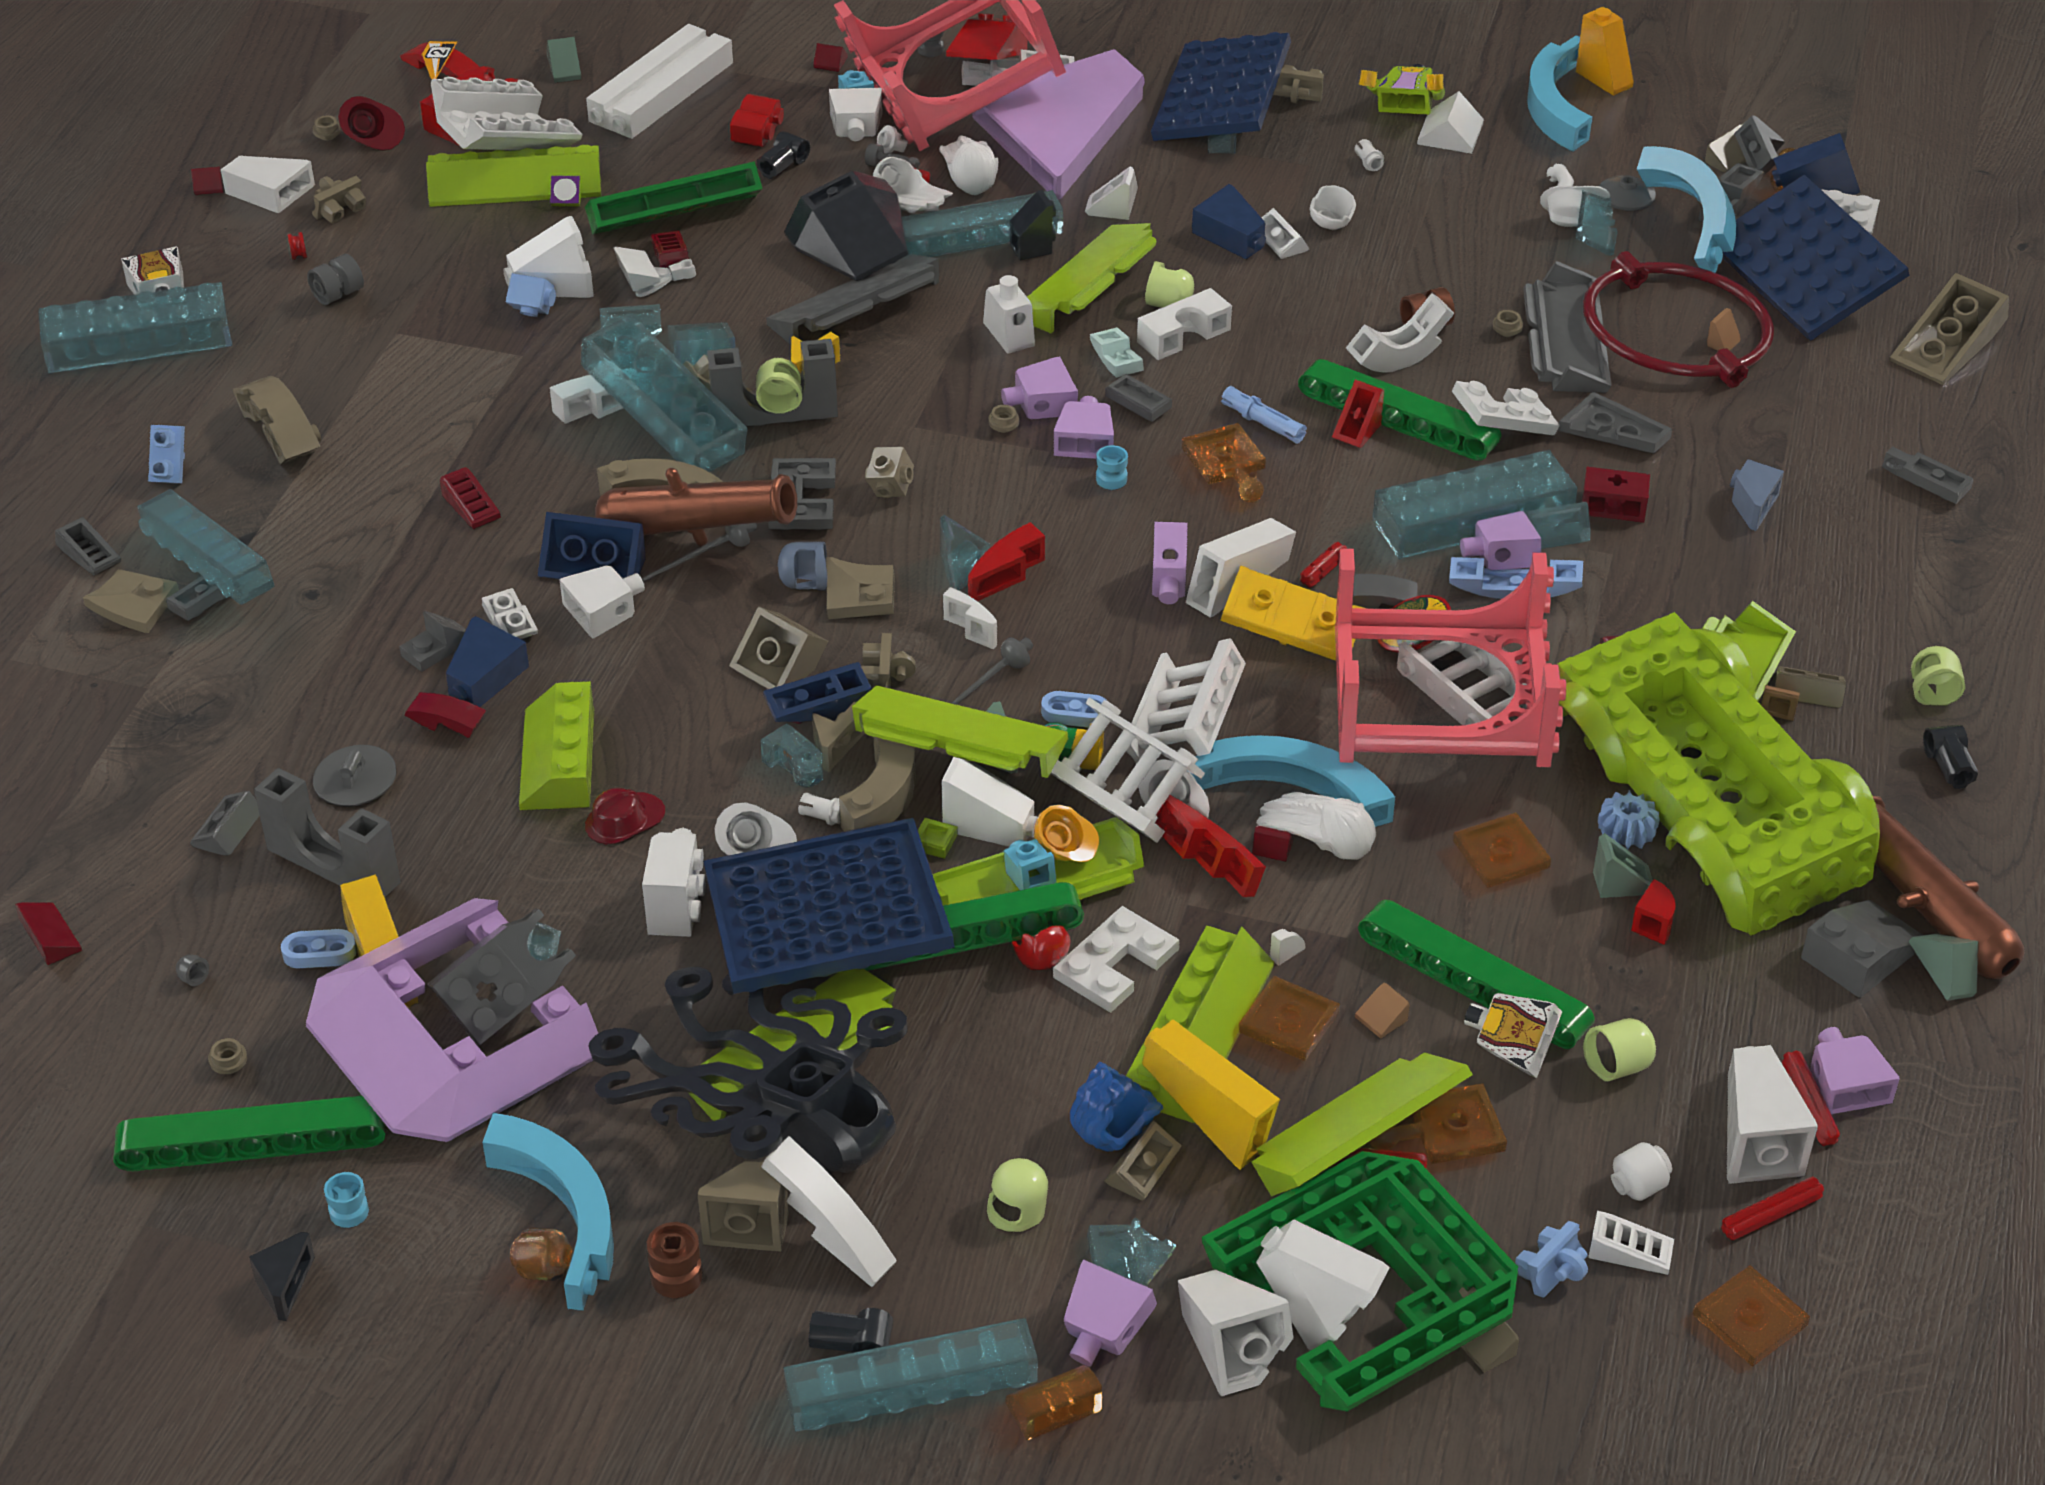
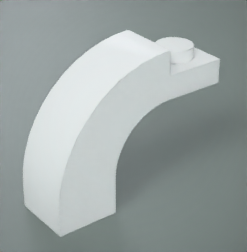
M1431 293L1413 317L1402 327L1390 332H1378L1364 324L1347 345L1346 349L1361 365L1373 371L1394 372L1410 367L1427 357L1439 346L1442 340L1437 334L1454 315V312L1438 296Z

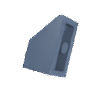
M1748 459L1741 470H1735L1730 487L1734 488L1732 503L1751 530L1757 531L1779 496L1784 471Z

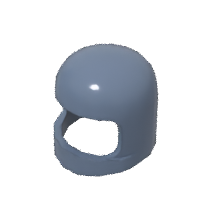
M792 542L785 545L778 558V573L782 583L791 589H818V591H826V543ZM797 579L811 580L797 584Z

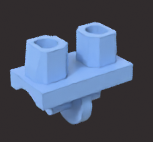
M151 425L148 482L182 484L183 459H185V427Z
M1568 1221L1560 1230L1546 1226L1539 1234L1537 1240L1539 1252L1536 1254L1523 1250L1516 1257L1515 1263L1518 1266V1275L1531 1281L1534 1295L1544 1298L1560 1281H1564L1566 1278L1580 1281L1588 1273V1266L1584 1260L1588 1254L1579 1243L1577 1236L1580 1230L1579 1224Z

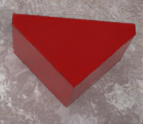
M1355 379L1332 438L1362 448L1381 426L1384 390Z

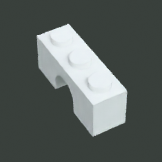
M1209 288L1139 317L1137 343L1157 360L1163 359L1183 350V332H1196L1208 340L1231 330L1232 305L1213 289Z

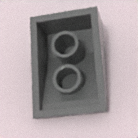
M1866 900L1833 909L1811 925L1807 931L1801 958L1855 996L1861 998L1916 954L1908 941L1912 937L1923 936V934L1872 900Z

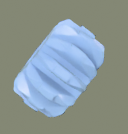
M1630 790L1625 796L1615 792L1612 798H1605L1602 804L1601 812L1598 815V828L1601 829L1602 834L1605 833L1619 844L1625 845L1627 850L1631 845L1642 849L1644 843L1652 842L1656 835V829L1660 820L1658 817L1659 812L1655 809V802L1645 801L1644 794L1636 797L1631 794Z

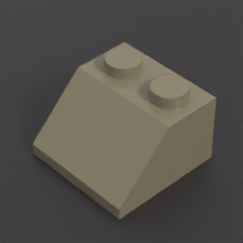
M758 606L729 667L767 689L804 679L815 670L828 640L778 612Z
M744 1161L699 1188L698 1204L703 1245L782 1251L789 1215L788 1203L786 1202L788 1199L787 1188L761 1167L764 1161Z

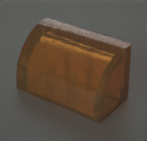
M1082 1365L1006 1396L1005 1403L1025 1439L1030 1440L1102 1411V1385L1088 1366Z

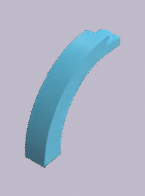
M1574 36L1561 46L1551 42L1540 51L1531 67L1527 96L1528 109L1536 125L1548 137L1572 152L1589 141L1593 116L1580 111L1566 101L1557 90L1555 83L1563 75L1576 67L1580 42L1579 36Z
M1643 147L1637 171L1646 187L1678 189L1690 194L1702 203L1704 214L1703 228L1694 260L1699 268L1716 273L1718 264L1722 261V252H1733L1736 239L1734 210L1719 179L1703 161L1691 154L1666 147Z
M1240 736L1216 740L1210 754L1195 756L1198 758L1195 765L1205 774L1202 779L1194 774L1192 775L1203 790L1217 785L1245 780L1283 782L1309 789L1322 796L1334 799L1344 798L1355 803H1363L1365 810L1373 819L1375 827L1393 822L1395 796L1386 784L1355 760L1353 763L1339 762V752L1325 746L1280 736Z
M493 1113L482 1142L486 1166L511 1171L537 1181L553 1192L566 1205L578 1227L577 1242L565 1278L564 1289L567 1308L583 1311L588 1295H594L597 1279L609 1280L613 1265L614 1243L610 1210L602 1183L586 1158L559 1135L533 1122L514 1116Z

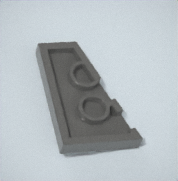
M1592 392L1559 421L1560 426L1558 428V431L1650 453H1655L1671 439L1672 428L1595 392Z

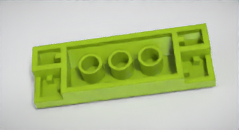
M580 145L578 147L564 148L554 146L547 149L524 148L513 151L494 150L492 152L479 153L469 151L462 154L438 153L436 155H428V162H426L429 207L550 200L551 176H580L581 198L601 197L599 146Z
M1206 925L1150 1032L1157 1027L1161 1029L1174 1019L1227 1059L1274 968V961L1242 926L1236 935ZM1143 1043L1126 1076L1132 1079L1133 1082L1138 1083L1143 1090L1150 1091L1157 1101L1163 1105L1161 1113L1194 1123L1193 1119L1143 1066L1142 1061L1146 1049Z

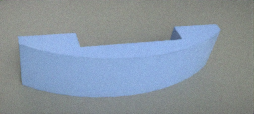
M1451 557L1449 583L1470 593L1502 599L1521 584L1529 569L1489 570L1484 568V558ZM1550 560V567L1554 568L1553 587H1547L1546 593H1550V597L1563 595L1582 587L1583 561Z

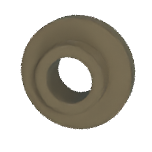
M321 116L314 121L313 134L322 140H332L341 132V127L333 116Z
M1502 310L1493 320V329L1504 337L1514 336L1520 333L1523 328L1520 314L1513 310Z
M998 405L992 409L988 417V423L992 429L1006 433L1018 427L1019 415L1016 413L1015 408L1010 405Z
M221 1039L211 1047L208 1056L209 1065L213 1071L220 1074L237 1072L247 1062L246 1049L235 1039Z

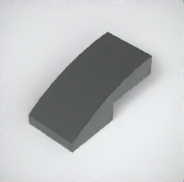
M1354 574L1352 603L1368 609H1378L1381 603H1385L1394 607L1404 600L1417 596V582L1382 574Z

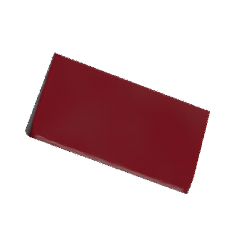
M21 902L15 904L20 922L47 965L82 951L81 945L53 902Z

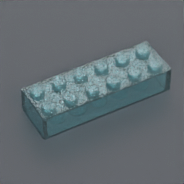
M222 282L203 283L198 286L184 288L174 287L169 290L156 292L146 291L122 297L112 296L108 299L94 301L84 300L73 304L50 305L46 308L38 309L41 346L48 373L232 346Z
M632 314L582 338L581 366L676 461L688 463L710 472L745 453L748 428Z
M1546 450L1375 490L1372 520L1397 558L1402 559L1460 545L1461 539L1475 537V524L1483 519L1524 511L1535 527L1573 518L1578 487L1551 451Z

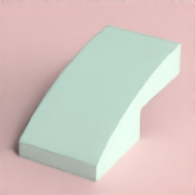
M1116 327L1090 334V341L1098 356L1116 378L1125 374L1129 375L1144 371L1143 359L1130 349V339L1120 329Z

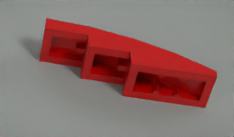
M1169 795L1156 814L1158 819L1155 824L1165 831L1162 837L1183 859H1195L1213 878H1225L1242 897H1255L1266 866L1220 826L1189 805Z

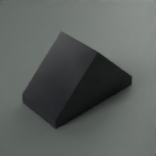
M307 1232L297 1233L249 1256L255 1282L278 1320L287 1321L315 1259L310 1235Z

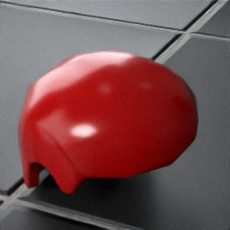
M1051 926L1040 931L1035 937L1023 934L1021 945H1018L1016 941H1013L1011 944L1018 959L1024 966L1033 971L1047 970L1057 965L1066 957L1071 939L1063 926Z

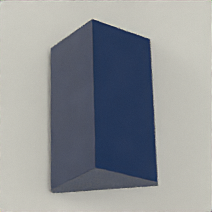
M546 512L538 568L539 577L561 579L603 566H612L622 579L635 573L640 574L646 560L642 524Z

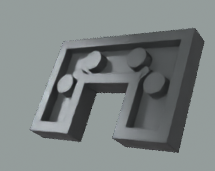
M836 458L773 459L771 480L775 479L779 474L790 477L797 493V511L795 518L788 525L778 521H769L768 528L781 530L833 529L834 500L803 499V488H835Z

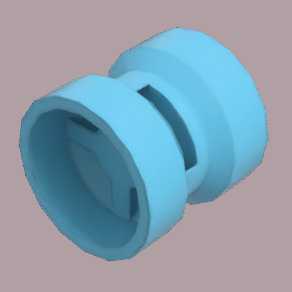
M1115 445L1099 449L1096 454L1098 466L1096 471L1097 484L1110 490L1123 487L1127 483L1128 476L1126 469L1128 464L1127 451Z
M352 1172L338 1173L328 1179L324 1186V1193L331 1221L337 1226L347 1228L362 1223L369 1212L363 1180Z

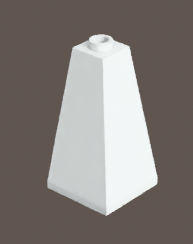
M1771 1045L1747 1046L1733 1049L1728 1071V1183L1805 1176L1818 1127L1813 1115Z

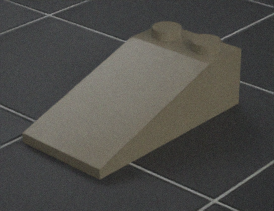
M1955 273L1890 356V361L1944 385L1992 340L2008 319L2009 296Z

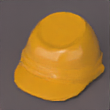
M1049 806L1039 814L1036 820L1034 838L1037 839L1047 853L1052 852L1054 860L1080 863L1088 862L1095 856L1099 845L1098 832L1093 824L1079 815L1070 806Z

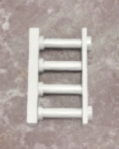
M1232 639L1219 641L1211 660L1177 668L1169 655L1162 653L1131 724L1165 745L1187 741L1191 744L1197 756L1210 754L1246 664ZM1204 676L1203 681L1200 683L1178 687L1181 680ZM1195 698L1192 705L1169 709L1172 702ZM1186 720L1182 728L1159 732L1164 724ZM1135 738L1126 751L1137 764L1149 746Z
M1405 641L1399 644L1397 669L1400 673L1411 680L1461 725L1478 723L1497 715L1507 707L1515 694V682L1509 669L1497 657L1479 647L1455 641H1442L1418 653ZM1454 650L1467 658L1441 672L1430 663ZM1475 669L1481 670L1488 676V678L1463 691L1452 682ZM1498 687L1511 696L1485 710L1474 701ZM1521 704V705H1519V707L1522 706V707L1526 708L1527 705H1526V704Z
M1089 697L1086 704L1098 715L1069 758L1064 757L1062 762L1057 760L1051 774L1158 843L1165 831L1155 824L1158 819L1156 814L1186 770L1202 779L1205 773L1195 765L1198 758L1182 747L1176 752L1119 716L1121 710L1110 702L1104 700L1099 704ZM1111 722L1123 731L1094 774L1089 773L1087 778L1079 774L1082 769L1079 766ZM1137 738L1149 747L1120 789H1115L1112 794L1104 790L1107 786L1104 782L1133 740ZM1160 754L1174 761V764L1144 807L1140 806L1137 811L1129 805L1132 803L1131 796Z

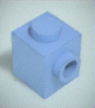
M512 273L506 303L514 309L520 310V313L526 316L537 317L538 313L549 314L550 306L554 305L556 298L554 285L544 278Z

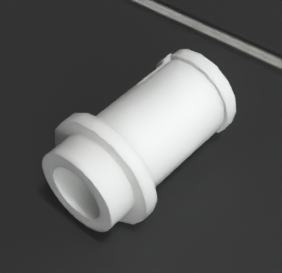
M1360 140L1359 143L1363 149L1356 144L1355 153L1363 160V166L1369 171L1380 170L1384 165V155L1381 151L1376 150L1369 140Z
M809 793L802 795L800 802L812 804L813 807L799 805L798 811L800 815L826 820V823L831 826L835 823L840 824L839 798L829 800Z

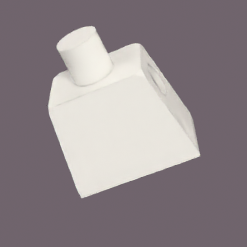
M882 88L829 89L830 116L836 136L849 137L852 141H860L864 136H875L877 134L882 117Z
M1011 275L1003 276L1000 279L999 285L989 287L986 290L983 323L1006 353L1009 354L1034 347L1035 339L1030 300L1018 287V279Z
M603 566L559 579L563 605L592 639L632 617L635 612L633 596L645 590L644 583L639 574L635 573L622 579L612 566Z

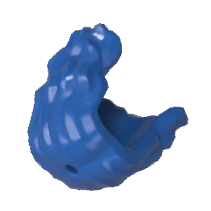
M1099 1062L1089 1072L1086 1083L1081 1085L1077 1091L1076 1099L1070 1110V1122L1078 1135L1086 1143L1093 1145L1099 1150L1112 1152L1124 1148L1133 1137L1141 1134L1143 1127L1148 1125L1153 1120V1117L1163 1110V1105L1157 1102V1099L1150 1091L1143 1090L1132 1079L1124 1074H1120L1105 1063Z

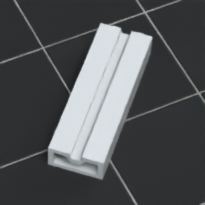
M687 24L588 96L586 101L589 122L633 139L733 63L732 40L715 33L708 37L706 36V30Z

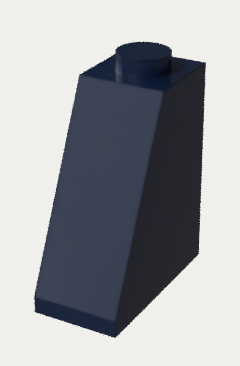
M1840 133L1773 158L1777 169L1771 172L1777 187L1783 185V188L1805 175L1821 190H1837L1850 195L1861 193Z
M1226 185L1193 208V234L1244 259H1248L1264 247L1266 242V222L1234 186Z
M477 616L473 617L446 671L449 696L481 707L529 667L526 642Z

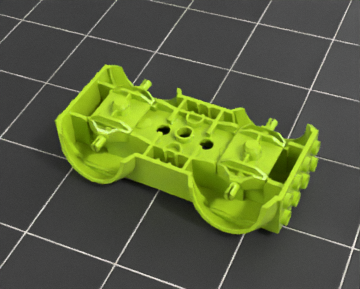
M1674 612L1557 663L1560 679L1566 680L1565 701H1559V706L1563 708V717L1569 714L1586 735L1584 736L1586 747L1589 750L1594 748L1606 776L1611 782L1629 784L1638 796L1644 794L1645 801L1655 802V809L1659 812L1658 817L1669 831L1666 837V847L1671 850L1678 842L1691 854L1703 870L1700 872L1702 881L1707 886L1712 884L1722 904L1726 920L1732 928L1752 936L1762 930L1772 929L1778 923L1792 916L1802 915L1808 909L1820 903L1832 901L1838 895L1850 889L1862 887L1873 879L1879 847L1880 828L1876 804L1869 787L1859 773L1845 763L1831 759H1810L1756 700L1755 684L1749 663L1737 643L1726 634L1709 629H1690ZM1694 747L1699 749L1702 754L1699 758L1693 759L1691 757H1684L1681 752L1685 748ZM1713 775L1718 777L1719 780L1712 781L1710 779H1703V777ZM1732 791L1738 793V797L1741 800L1735 804L1724 802L1721 799V795Z

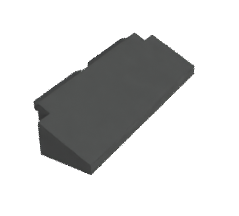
M910 254L859 281L851 280L766 318L767 325L791 345V337L795 336L798 338V326L801 324L811 332L819 329L825 330L872 309L873 305L877 303L888 302L928 283L938 284L939 258Z
M1555 261L1542 281L1537 279L1533 285L1528 283L1523 288L1526 319L1528 324L1533 327L1528 333L1532 369L1538 373V381L1552 382L1553 391L1607 393L1611 388L1607 349L1592 333L1583 313L1585 293L1597 278L1558 261ZM1598 294L1595 301V311L1598 320L1603 326L1600 297Z

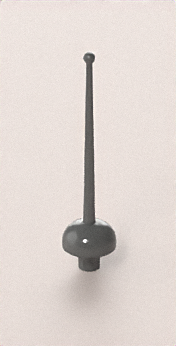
M756 523L725 526V534L641 579L644 582L726 541H730L735 546L744 547L750 544L748 534L755 531L757 525Z
M1008 637L1001 645V656L1003 659L951 703L957 705L1006 665L1016 669L1026 667L1030 663L1028 651L1033 648L1031 640L1024 637L1018 641L1015 638Z

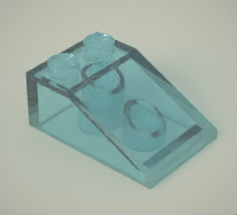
M727 322L667 325L673 371L676 377H681L682 381H691V375L681 369L686 360L695 365L704 354L707 355L709 350L735 348V336Z

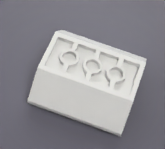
M453 77L432 79L431 81L437 123L463 149L521 150L524 148L547 149L554 146L564 148L573 145L582 138L583 134L571 121L559 118L557 121H548L538 115L543 95L529 81L507 82L502 79L482 81L478 78L458 80Z

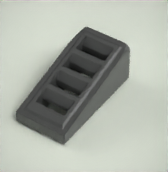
M84 517L55 530V544L93 576L121 562V557ZM95 551L99 552L91 557L88 556ZM103 557L106 558V559H104V560H102V561H100V562H98V563H96V564L94 563L95 561H97V560H99V559H101V558H103Z

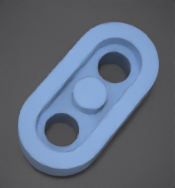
M1053 691L1042 698L1041 714L1049 723L1056 722L1063 725L1089 728L1090 723H1093L1098 713L1089 707L1086 701L1090 697L1101 704L1106 699L1093 694Z
M343 929L294 932L285 937L281 943L283 960L292 968L341 966L352 961L357 954L353 934Z

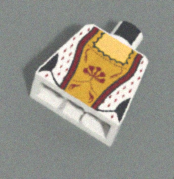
M177 246L121 258L127 285L142 306L157 304L159 307L166 308L171 306L174 300L184 297L183 270Z
M1498 993L1494 995L1489 1009L1472 1003L1467 1009L1464 1023L1480 1030L1477 1043L1483 1049L1526 1074L1537 1078L1562 1011L1551 1002Z

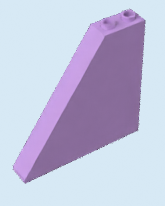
M1115 49L1064 65L1066 73L1058 77L1052 71H1049L972 113L973 119L1056 200L1061 199L1142 100L1143 86L1145 84L1143 74Z

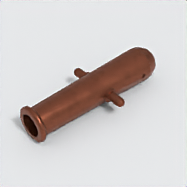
M671 467L665 472L669 485L614 488L605 492L597 500L595 507L596 518L640 523L643 526V535L687 531L692 534L698 546H704L708 542L704 531L705 528L778 521L788 525L796 515L797 493L790 477L779 474L773 480L687 484L681 480L678 471Z
M1873 796L1879 816L1880 828L1879 847L1875 865L1902 893L1897 898L1898 906L1901 908L1915 907L1939 934L1978 941L1977 973L1981 976L2001 979L2012 973L2022 962L2025 954L2024 946L2015 929L1976 894L1979 890V884L1976 881L1963 882L1885 809V804L1880 796Z

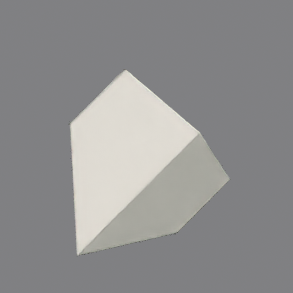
M1131 166L1092 193L1089 196L1085 212L1089 216L1129 220L1138 189L1134 169Z

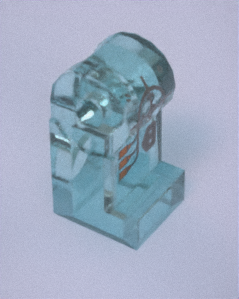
M788 723L761 739L762 762L768 767L772 768L779 764L793 775V780L796 784L803 787H813L822 781L823 756L821 751Z

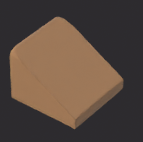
M1726 308L1710 322L1707 346L1717 351L1724 348L1731 350L1740 342V334L1732 311Z
M1766 685L1761 706L1771 716L1794 721L1800 693Z
M1383 983L1355 1013V1018L1381 1039L1408 1021L1410 1005L1404 997L1387 983Z

